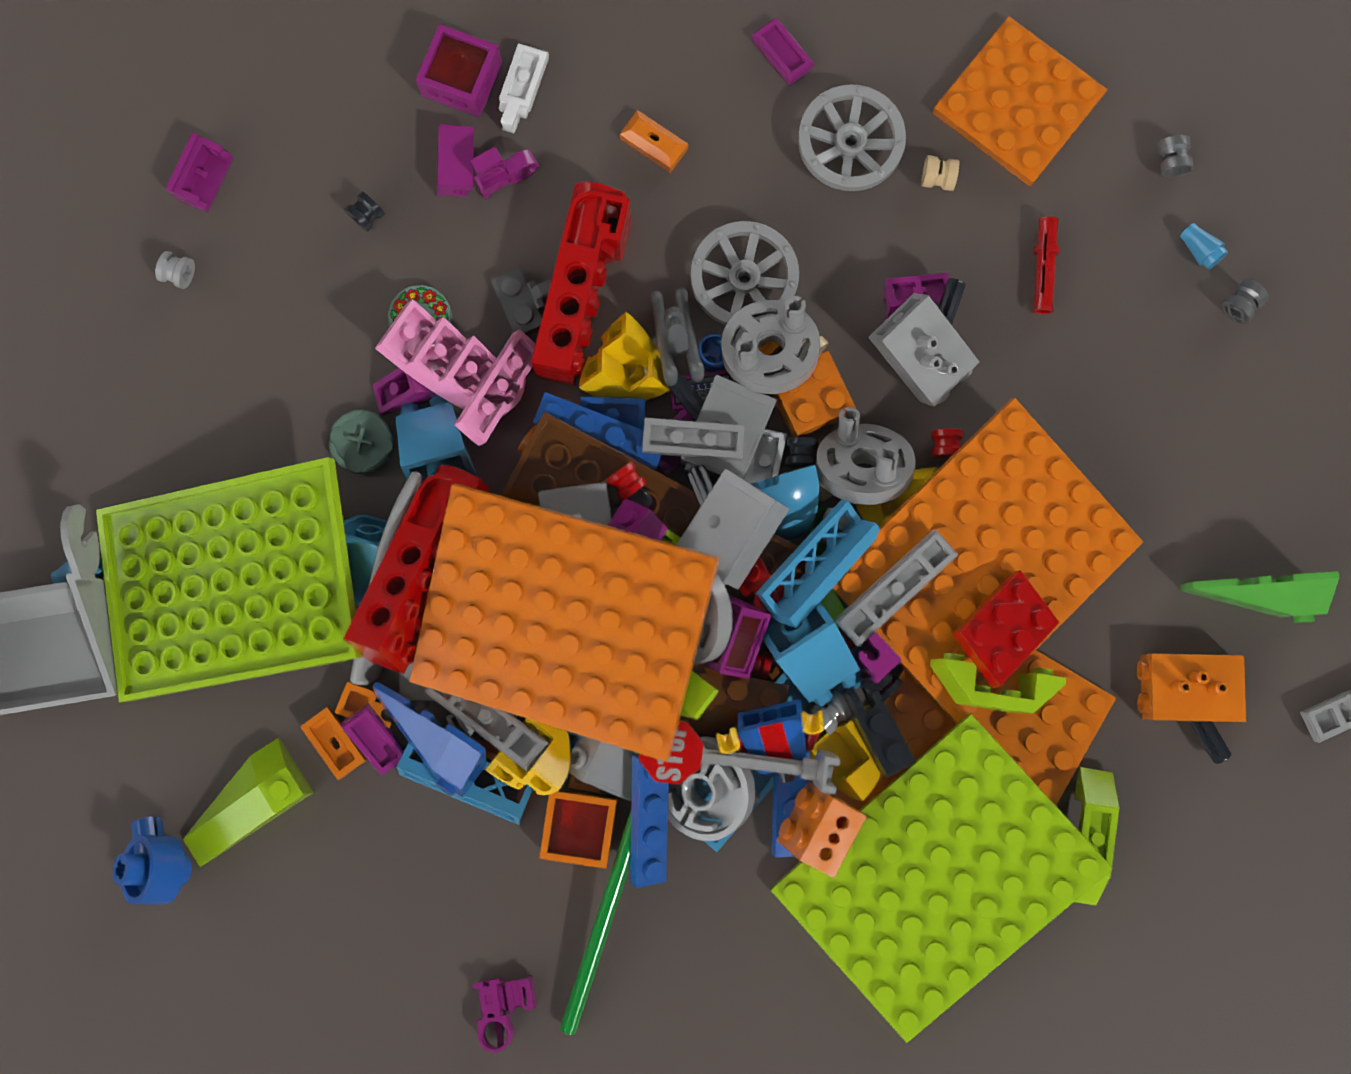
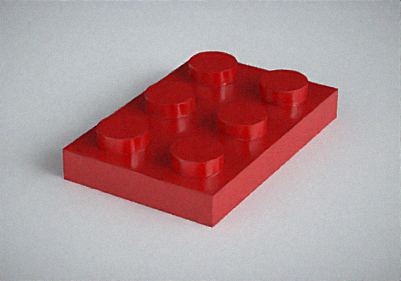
M1019 570L1012 572L952 635L993 688L1000 687L1060 622L1022 571Z

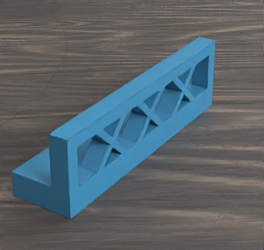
M842 499L756 592L757 596L776 621L797 628L876 540L880 528L874 522L861 520L849 501ZM845 514L851 523L843 532H837L838 519ZM822 537H827L826 551L821 556H816L817 542ZM800 561H806L805 574L800 579H794L796 565ZM778 585H784L783 598L776 604L770 594Z
M408 743L397 765L398 774L446 794L436 785L438 780L434 778L424 762L420 763L410 759L414 749ZM486 761V766L483 770H485L488 767V765L490 764L489 762ZM493 776L494 785L482 789L475 786L473 782L463 797L456 793L450 796L520 825L533 788L527 784L524 785L526 789L518 804L506 799L502 787L507 784L502 781L499 782V779ZM498 789L500 796L491 791Z

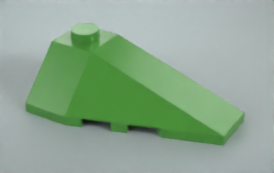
M1339 572L1293 574L1292 576L1276 577V579H1272L1271 576L1247 578L1244 581H1239V579L1197 581L1181 584V591L1279 618L1293 617L1294 623L1315 622V615L1328 613L1339 581Z

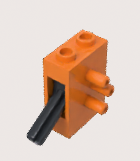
M1142 654L1141 661H1138L1137 677L1141 680V693L1138 695L1137 706L1138 711L1142 713V720L1189 721L1213 763L1220 764L1227 761L1231 757V752L1213 721L1246 722L1244 655Z

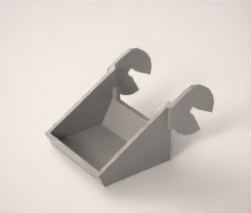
M80 504L67 506L63 511L61 519V540L72 573L65 574L67 582L0 592V715L112 697L118 693L105 582L103 579L95 578L100 559L97 532H89L81 541L86 509Z

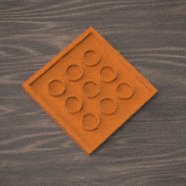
M1008 16L934 107L932 114L1031 187L1108 89Z

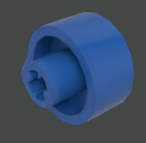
M153 816L138 819L131 824L132 840L127 845L124 854L118 855L114 862V882L117 885H121L122 894L130 904H168L179 894L182 885L188 882L192 870L191 860L185 855L183 846L177 837L164 834L163 820L160 817L153 819Z

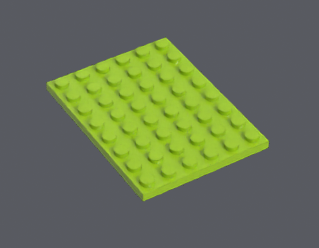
M326 457L96 510L119 702H130L362 658L359 652L343 640L356 613L335 459Z
M971 713L859 810L867 817L834 878L800 861L771 887L772 893L906 1043L1113 869ZM846 822L842 824L839 828L844 827ZM832 833L829 836V842L836 841L837 833ZM828 847L823 848L819 854L820 858H827L830 854V849Z

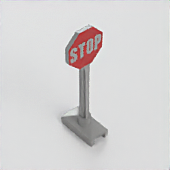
M679 720L671 755L667 762L639 753V761L655 782L680 785L698 771L703 763L800 775L801 779L813 780V784L822 793L836 794V786L829 779L832 777V765L839 766L840 758L831 751L817 749L816 759L803 758L802 761L738 752L725 754L721 753L720 750L704 748L703 741L687 721Z

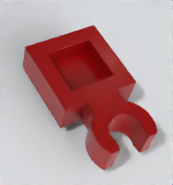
M759 556L739 588L746 598L754 594L755 607L767 612L756 592L772 574L761 556ZM776 591L770 594L776 604L782 599Z

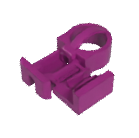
M493 147L470 160L477 173L474 180L484 199H489V195L511 183L516 184L532 176L539 168V163L531 150L514 153L503 161L496 147Z
M533 976L508 982L499 977L473 984L472 989L478 988L482 1018L477 1020L478 1041L484 1050L490 1053H498L512 1043L514 1027L510 1013H514V1008L524 1007V1010L527 1011L537 1007ZM523 987H525V991H526V997H527V1003H528L527 1005H526V1002H525V996H524V989H523ZM491 1021L495 1024L497 1046L490 1044L486 1038V1027ZM502 1025L505 1027L506 1032H507V1038H506V1040H505V1044H504V1034H503Z

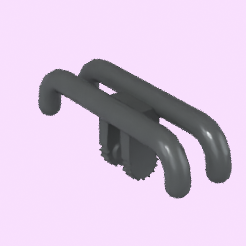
M683 287L678 288L675 293L677 306L669 307V309H666V312L664 310L662 294L659 291H654L650 296L664 380L669 386H674L678 382V373L673 356L686 354L690 376L693 381L700 382L704 378V366L698 351L690 313L688 292Z

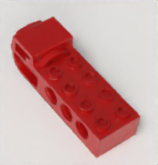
M579 182L574 186L531 361L537 378L575 386L576 377L581 378L585 366L583 349L584 347L589 348L593 329H590L591 317H597L600 306L598 287L604 288L607 269H605V264L612 263L613 260H623L632 224L630 199L621 190L595 182ZM609 222L617 223L615 233H611V224ZM563 343H569V344L566 345V346H563V347L560 346V345L563 344Z
M440 465L435 474L425 479L419 486L343 637L344 641L369 662L404 674L408 665L414 661L451 486L453 484H460L491 493L489 487L481 478L453 466Z

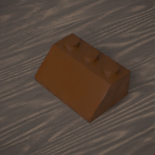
M693 665L692 671L719 692L698 719L680 715L679 720L687 721L699 737L717 738L716 734L727 735L733 727L736 728L738 734L737 713L785 703L789 685L752 677L748 679L722 674L711 668Z

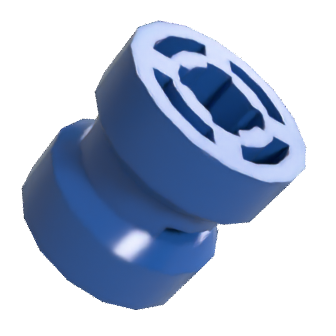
M710 334L700 342V360L704 369L708 372H717L725 369L722 359V335Z

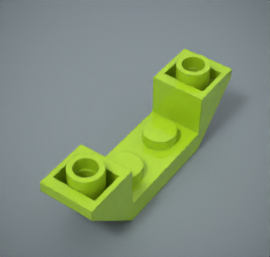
M944 653L943 659H930L931 669L958 705L1011 713L1034 714L1066 685V678L1053 676L1052 669L1033 668V673L1019 674L1018 691L1001 690V695L993 694L992 687L975 685L977 667L972 662L964 661V655Z
M1078 767L1074 800L1082 801L1078 830L1112 867L1119 815V803L1113 773ZM1111 871L1074 902L1096 906L1111 877Z

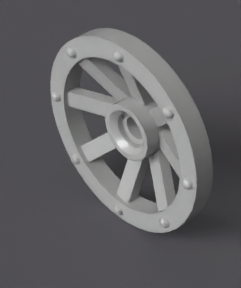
M862 85L837 86L820 94L807 107L798 132L799 152L807 169L822 183L843 191L865 190L883 182L898 166L906 144L905 125L897 107L879 91ZM853 100L849 123H843L833 103ZM862 101L880 111L863 127L858 124ZM822 110H824L837 134L812 126L813 121ZM888 120L893 139H867V136ZM810 137L834 145V147L816 156L811 146ZM851 141L854 143V145L849 146L846 144V142ZM864 150H892L887 161L880 166ZM839 156L843 157L841 175L829 170L824 164ZM856 158L871 173L862 176H851L853 159Z
M752 221L733 222L712 231L698 246L691 265V285L698 304L707 315L725 326L730 318L742 309L745 295H749L754 303L766 300L757 289L758 287L784 290L778 300L785 302L787 298L795 296L799 282V265L795 252L789 242L773 228ZM749 236L744 260L738 259L728 240L729 238ZM760 238L770 243L776 251L756 265L754 257ZM718 244L726 256L731 269L706 260L709 253ZM784 260L787 269V279L760 277L761 274L779 261ZM702 271L729 281L706 291L702 280ZM746 276L750 281L743 283L739 278ZM732 291L735 292L731 312L722 309L712 301Z

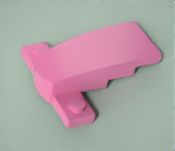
M412 299L406 303L375 349L423 386L463 409L454 426L480 446L486 443L500 418L512 410L521 400L526 385L525 378L533 367L531 361L536 343L519 329L511 335L496 358L474 335L466 339L444 317L437 321Z

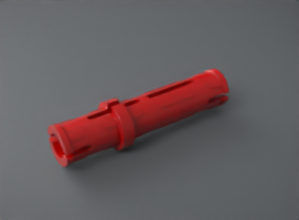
M1046 216L1038 219V245L1034 246V255L1037 256L1033 313L1036 314L1053 313L1056 256L1059 255L1060 246L1057 245L1059 220L1056 217Z

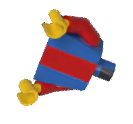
M800 699L737 713L738 734L736 728L733 727L730 729L729 734L720 735L718 733L716 737L721 753L738 752L802 761L803 758H806V753L814 749L820 732L824 730L823 712L819 710L815 715H807L806 712H802ZM758 770L761 774L772 773L770 771ZM776 772L777 779L781 783L791 782L797 777L794 774Z

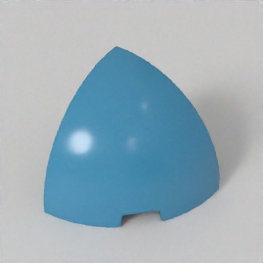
M815 465L751 483L754 487L789 508L786 516L775 531L776 535L789 541L799 538L808 531L815 519L819 503V481Z

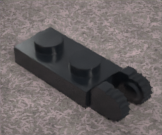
M867 678L861 682L860 686L870 705L869 708L864 710L861 700L852 688L845 690L843 696L853 715L851 718L882 777L889 778L916 761L884 701H881L879 691L874 683Z

